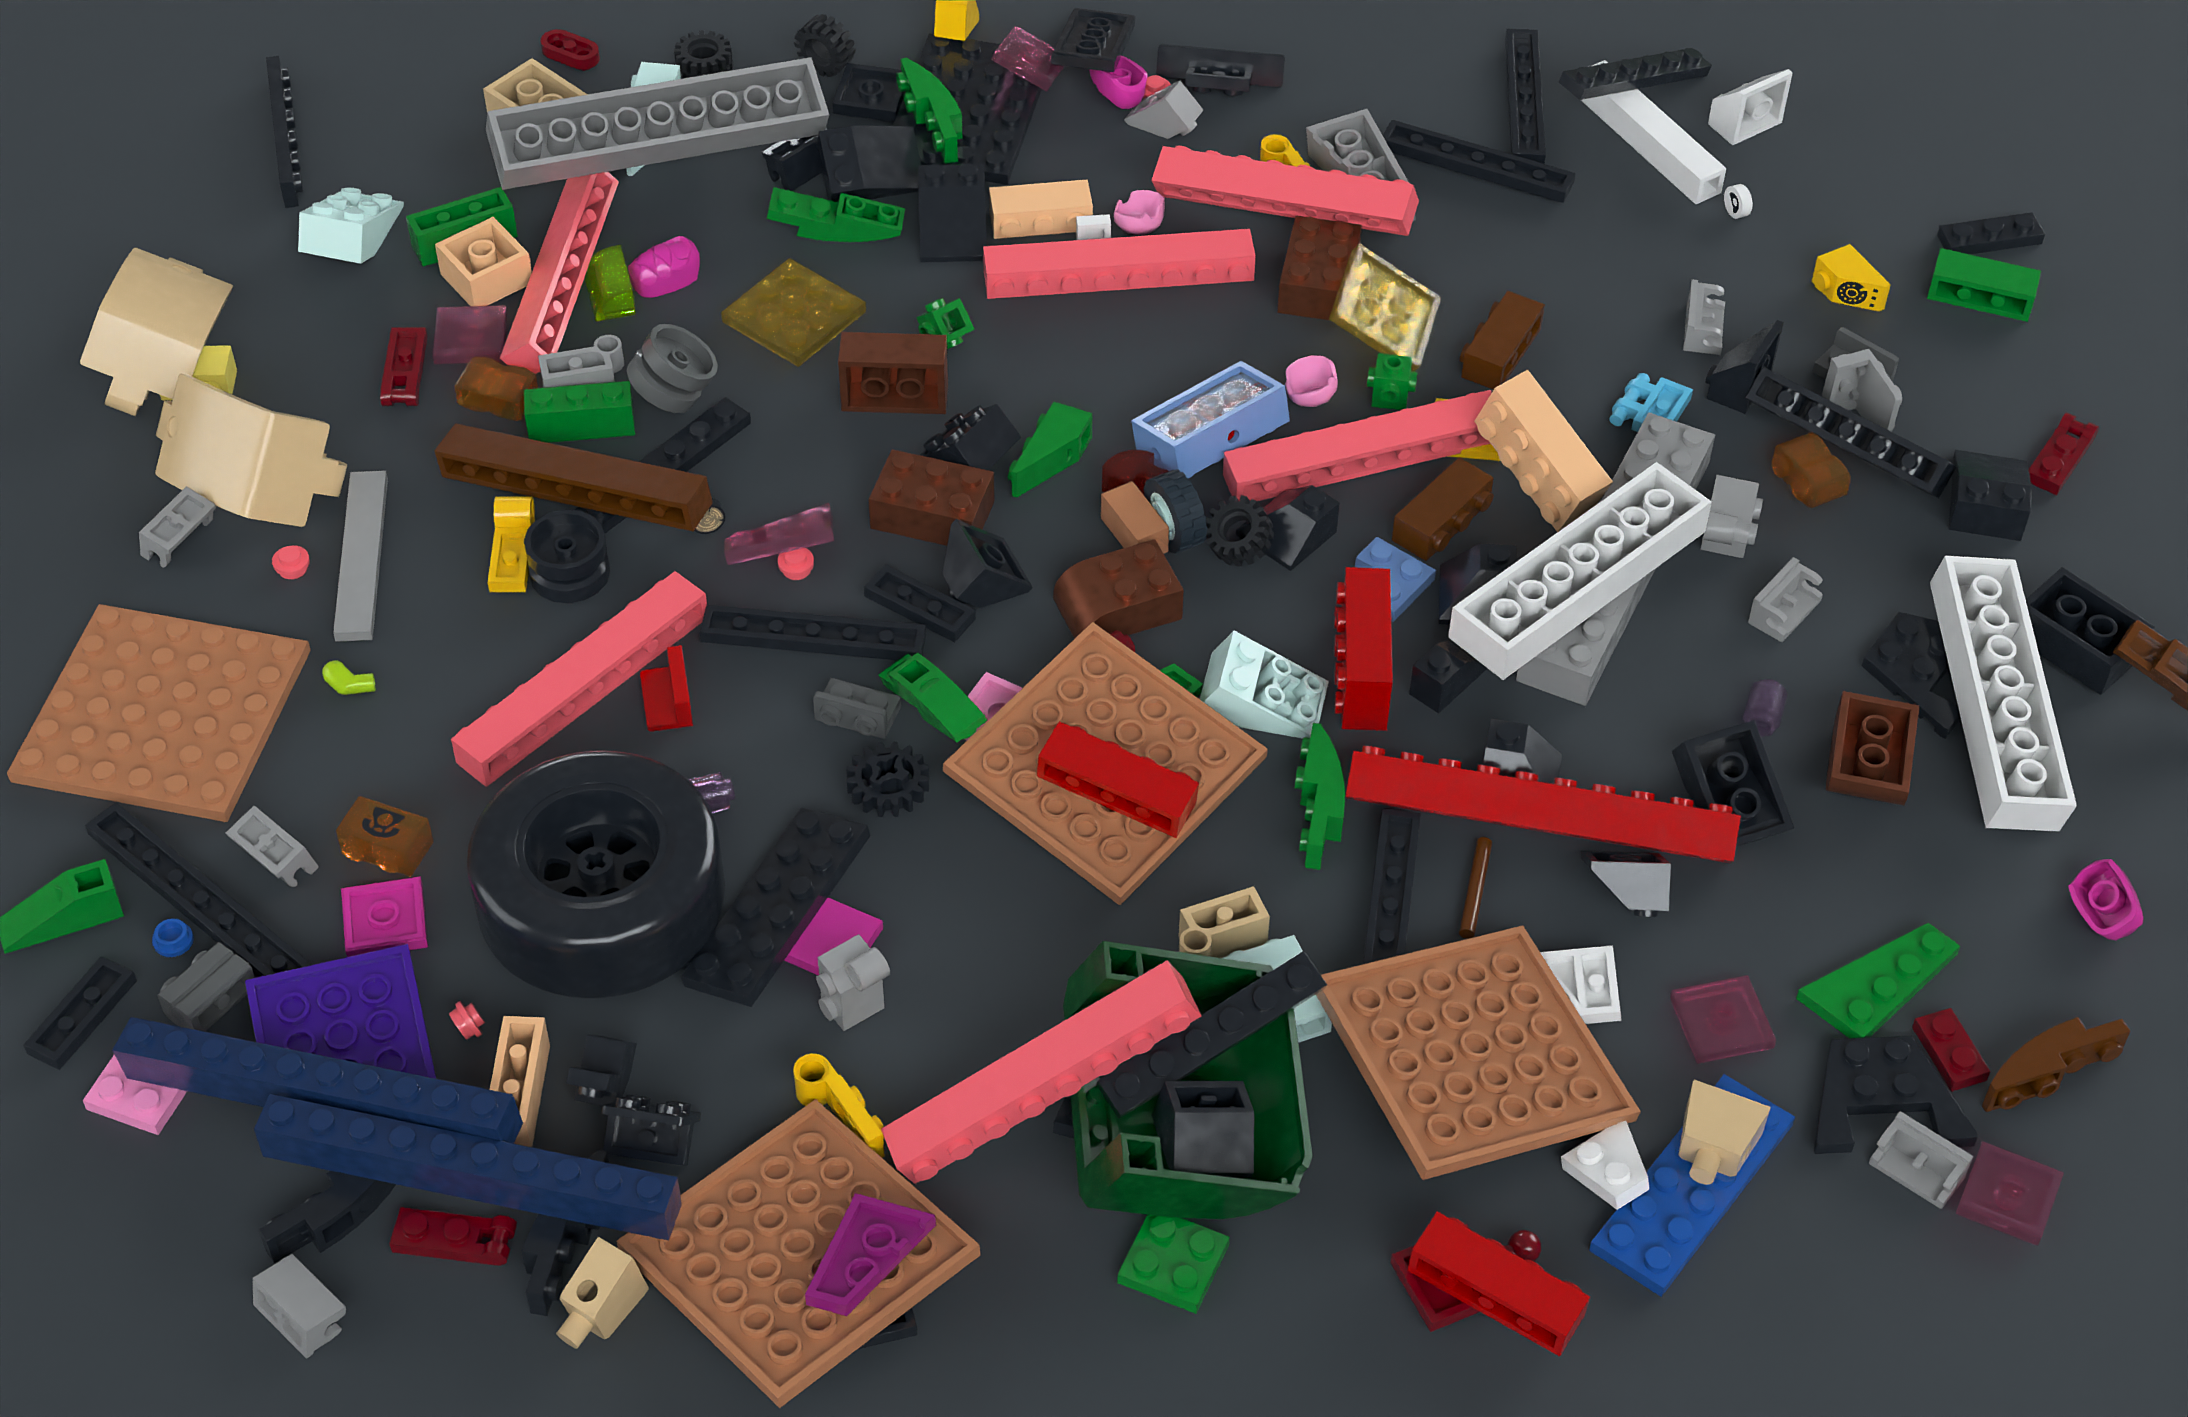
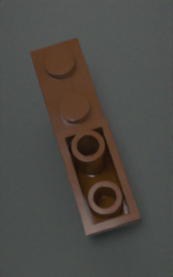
M2136 620L2132 623L2113 653L2173 694L2171 700L2188 711V648L2177 639L2168 641L2140 620Z
M2076 1017L2040 1033L2012 1054L1999 1069L1989 1086L1982 1104L1985 1112L1998 1108L2007 1110L2017 1106L2023 1100L2036 1096L2045 1098L2052 1095L2059 1089L2065 1072L2068 1074L2074 1073L2087 1064L2100 1060L2102 1062H2109L2117 1058L2123 1052V1047L2131 1032L2122 1018L2086 1029L2079 1017Z

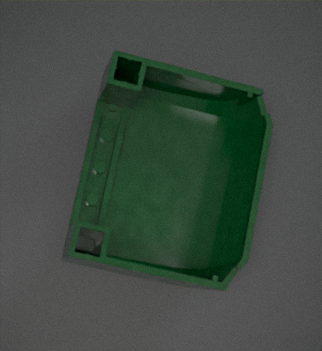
M1102 941L1068 979L1063 1002L1064 1021L1167 960L1184 978L1201 1015L1271 972L1273 968L1271 965ZM1294 1009L1180 1080L1244 1082L1254 1110V1173L1252 1178H1232L1169 1170L1160 1143V1137H1158L1152 1118V1113L1160 1094L1120 1119L1096 1085L1097 1080L1104 1076H1099L1082 1086L1076 1094L1071 1095L1079 1196L1088 1208L1198 1219H1228L1249 1216L1270 1209L1295 1197L1300 1191L1298 1187L1303 1173L1308 1169L1313 1157ZM1133 1056V1057H1131L1130 1059L1126 1060L1125 1062L1119 1064L1118 1067H1120L1121 1065H1123V1064L1126 1063L1127 1061L1131 1060V1059L1134 1058L1135 1056Z

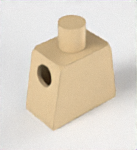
M1694 1079L1686 1106L1678 1154L1681 1159L1693 1163L1689 1172L1690 1177L1698 1183L1708 1185L1714 1182L1717 1172L1730 1177L1736 1176L1762 1136L1771 1107Z
M600 1237L595 1240L561 1293L560 1300L569 1316L556 1333L560 1339L577 1349L590 1331L602 1339H607L612 1335L649 1290L633 1257Z

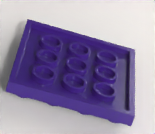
M408 944L245 980L257 1043L436 1079Z

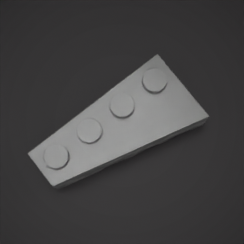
M1368 109L1306 127L1308 155L1323 171L1340 170L1348 175L1361 176L1368 174L1380 180L1393 181L1400 179L1408 182Z

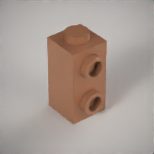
M1133 481L1101 494V519L1123 548L1155 539L1163 554L1168 552L1169 527Z

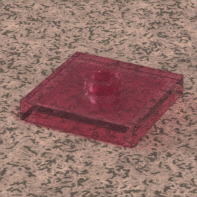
M1014 26L996 49L991 59L1046 92L1065 68V66L1051 64V55L1054 47L1018 26Z
M506 305L437 308L433 347L434 364L503 362L500 356L506 340Z
M1748 975L1672 990L1671 1002L1697 1064L1773 1049L1775 1047L1776 1038Z
M1982 1141L1956 1214L2038 1246L2064 1172Z

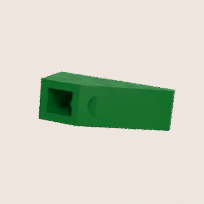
M1053 401L1047 413L1040 415L1033 437H1027L1019 460H1014L1010 466L1008 480L1012 481L1013 497H1019L1080 460L1092 439V413Z
M106 859L63 872L0 917V940L4 953H10L124 917Z

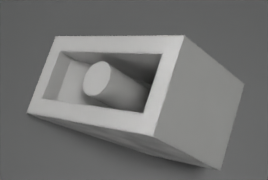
M1179 80L1142 99L1125 117L1124 121L1130 126L1169 139L1179 133L1184 136L1191 132L1197 126L1195 120L1202 113L1203 109Z

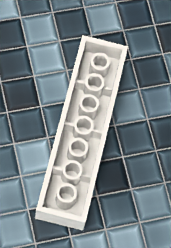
M1654 463L1452 607L1449 638L1502 680L1506 679L1705 533L1712 501L1659 463Z
M1944 556L1930 581V586L1986 828L2060 831L2077 805L2016 560Z

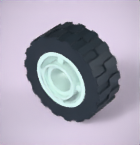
M1175 469L1146 480L1144 496L1169 527L1168 551L1177 554L1203 544L1207 538L1206 516L1204 515V508L1198 497L1199 495L1186 475Z

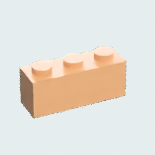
M1088 179L989 187V212L994 239L1076 232V216L1093 215V204Z
M503 1016L489 1089L513 1094L523 1121L514 1144L532 1147L550 1050L544 1017Z

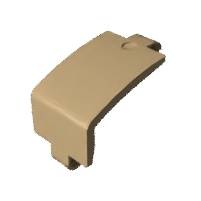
M133 248L119 269L99 307L80 360L81 365L113 377L105 405L136 416L144 400H147L149 391L173 399L179 374L193 376L202 349L232 291L233 285L203 274L202 269L171 257L167 260L141 249Z
M179 374L173 401H164L156 432V436L163 441L156 467V476L181 490L187 486L216 506L246 518L299 527L305 526L313 493L335 497L340 496L347 464L326 457L327 454L324 453L330 429V425L326 422L271 411L187 374Z

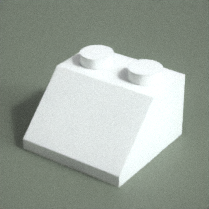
M1787 69L1766 75L1717 96L1712 100L1708 125L1730 144L1735 145L1782 123L1793 72Z

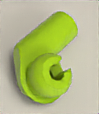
M338 660L328 662L322 669L324 680L341 695L376 691L373 673L354 675Z

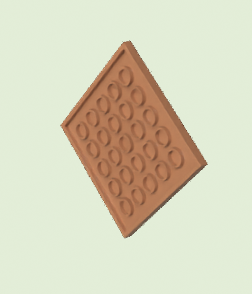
M99 604L7 771L9 780L12 783L228 822L311 651L309 642Z
M1092 622L943 763V772L1118 905H1121L1267 757L1268 749ZM1058 722H1063L1069 726H1078L1094 737L1103 741L1115 742L1128 752L1140 757H1149L1158 765L1174 772H1183L1194 781L1199 782L1196 805L1178 837L1174 838L1037 777L1038 755Z
M1524 926L1321 975L1327 986L1316 996L1422 1180L1603 1131L1623 1121H1626L1627 1124L1636 1122L1641 1112Z
M816 1099L681 1194L682 1205L669 1241L629 1232L617 1240L618 1249L633 1257L640 1272L779 1408L981 1255L980 1245ZM855 1193L934 1214L936 1226L848 1316L806 1305L805 1293Z

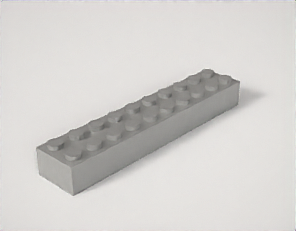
M812 57L492 110L487 112L486 134L502 190L815 136L818 135L819 131L825 130L829 112Z
M1648 412L1612 479L1613 483L1606 491L1602 500L1656 462L1696 490L1709 465L1715 434ZM1655 569L1519 668L1516 681L1586 706Z

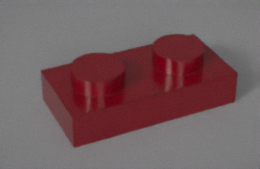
M1952 1008L1915 1018L1912 1028L1951 1092L1988 1080L1991 1071Z

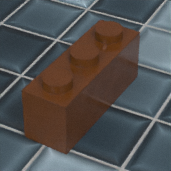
M1507 290L1500 302L1495 301L1493 303L1488 320L1485 323L1480 322L1472 343L1467 342L1464 345L1460 355V362L1463 363L1461 378L1493 390L1506 382L1540 332L1545 304Z
M1459 457L1395 515L1392 541L1425 561L1437 551L1442 552L1450 539L1458 531L1463 532L1469 526L1473 517L1480 511L1485 512L1489 508L1494 497L1492 493L1494 477Z

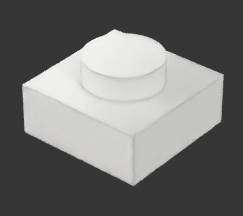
M1110 214L1076 216V240L1111 238Z

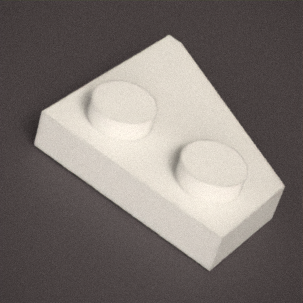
M1613 945L1540 952L1585 1024L1621 1021Z
M1626 1121L1604 1129L1561 1156L1563 1170L1617 1210L1649 1190L1648 1176Z

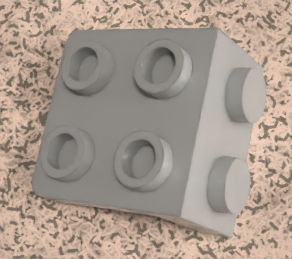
M1870 349L1831 358L1822 397L1847 410L1856 409L1861 417L1892 432L1895 427L1899 407L1902 403V394L1899 387L1894 385L1886 374L1883 364L1877 361Z

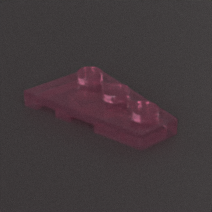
M830 503L749 531L743 530L733 533L729 538L724 539V553L727 564L731 565L834 541L833 515Z

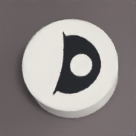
M1737 184L1725 190L1724 202L1729 215L1734 219L1748 216L1753 206L1748 188L1743 184Z

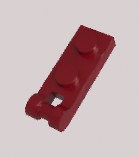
M391 327L380 391L382 406H394V403L418 406L419 388L428 339L426 327ZM395 386H406L405 389H395Z
M2066 412L2060 424L2028 470L2031 484L2058 495L2094 441L2099 426L2091 422L2086 425L2077 421L2075 415ZM2071 433V434H2074V435H2076V436H2078V437H2080V438H2079V439H2076V438H2074V437H2072V436H2070V435H2068V434Z
M400 1207L389 1244L392 1253L501 1266L507 1263L510 1248L507 1244L509 1239H512L515 1235L517 1222L513 1218L504 1215L485 1218ZM482 1237L491 1238L490 1242L481 1244Z

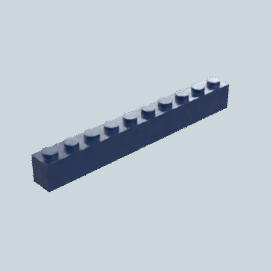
M134 1017L129 1019L112 1050L127 1079L261 1107L265 1106L269 1095L273 1094L514 1144L523 1125L513 1094Z
M273 1094L269 1095L254 1127L263 1157L668 1241L682 1205L678 1178L674 1176Z

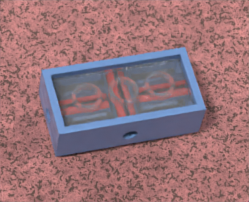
M1239 361L1136 417L1131 422L1137 456L1165 473L1178 469L1187 478H1190L1211 464L1219 462L1224 458V452L1239 447H1246L1249 443L1289 422L1290 418L1285 385L1243 361Z

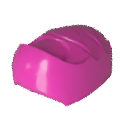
M1121 56L1114 72L1089 69L1093 84L1097 86L1099 92L1105 98L1109 99L1117 107L1131 109L1142 101L1145 94L1147 72L1134 61Z
M677 236L655 245L628 265L630 284L640 296L646 298L658 297L682 289L697 280L700 267V253L695 244L684 236Z
M2102 859L2089 864L2068 885L2072 900L2082 917L2096 933L2108 940L2116 941L2126 937L2142 925L2143 913L2137 894L2126 874L2112 859Z

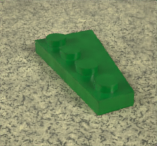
M1926 923L1798 990L1796 999L1846 1037L1870 1038L1957 956L1960 945L1930 923Z

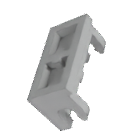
M1694 279L1691 280L1686 307L1683 351L1721 355L1725 302L1718 299L1712 300L1707 298V296L1710 294L1724 295L1723 287L1714 284L1698 283V280Z
M186 486L139 532L140 555L149 561L155 552L160 557L161 567L167 566L171 561V552L201 523L207 526L213 520V511L216 509V505Z
M1794 557L1754 598L1748 621L1752 626L1780 642H1783L1819 604L1823 596L1819 590L1809 586L1806 580H1809L1813 584L1819 585L1823 579L1816 572L1800 564V560Z
M253 806L226 832L229 838L278 879L281 877L290 887L298 885L297 880L293 876L299 868H302L311 875L319 868L302 844L256 806Z
M1900 1111L1877 1143L1879 1147L1871 1156L1869 1164L1942 1209L1965 1179L1973 1156Z
M293 1254L253 1277V1305L306 1359L313 1355L315 1350L341 1332L342 1328L334 1322H337L346 1314V1306Z

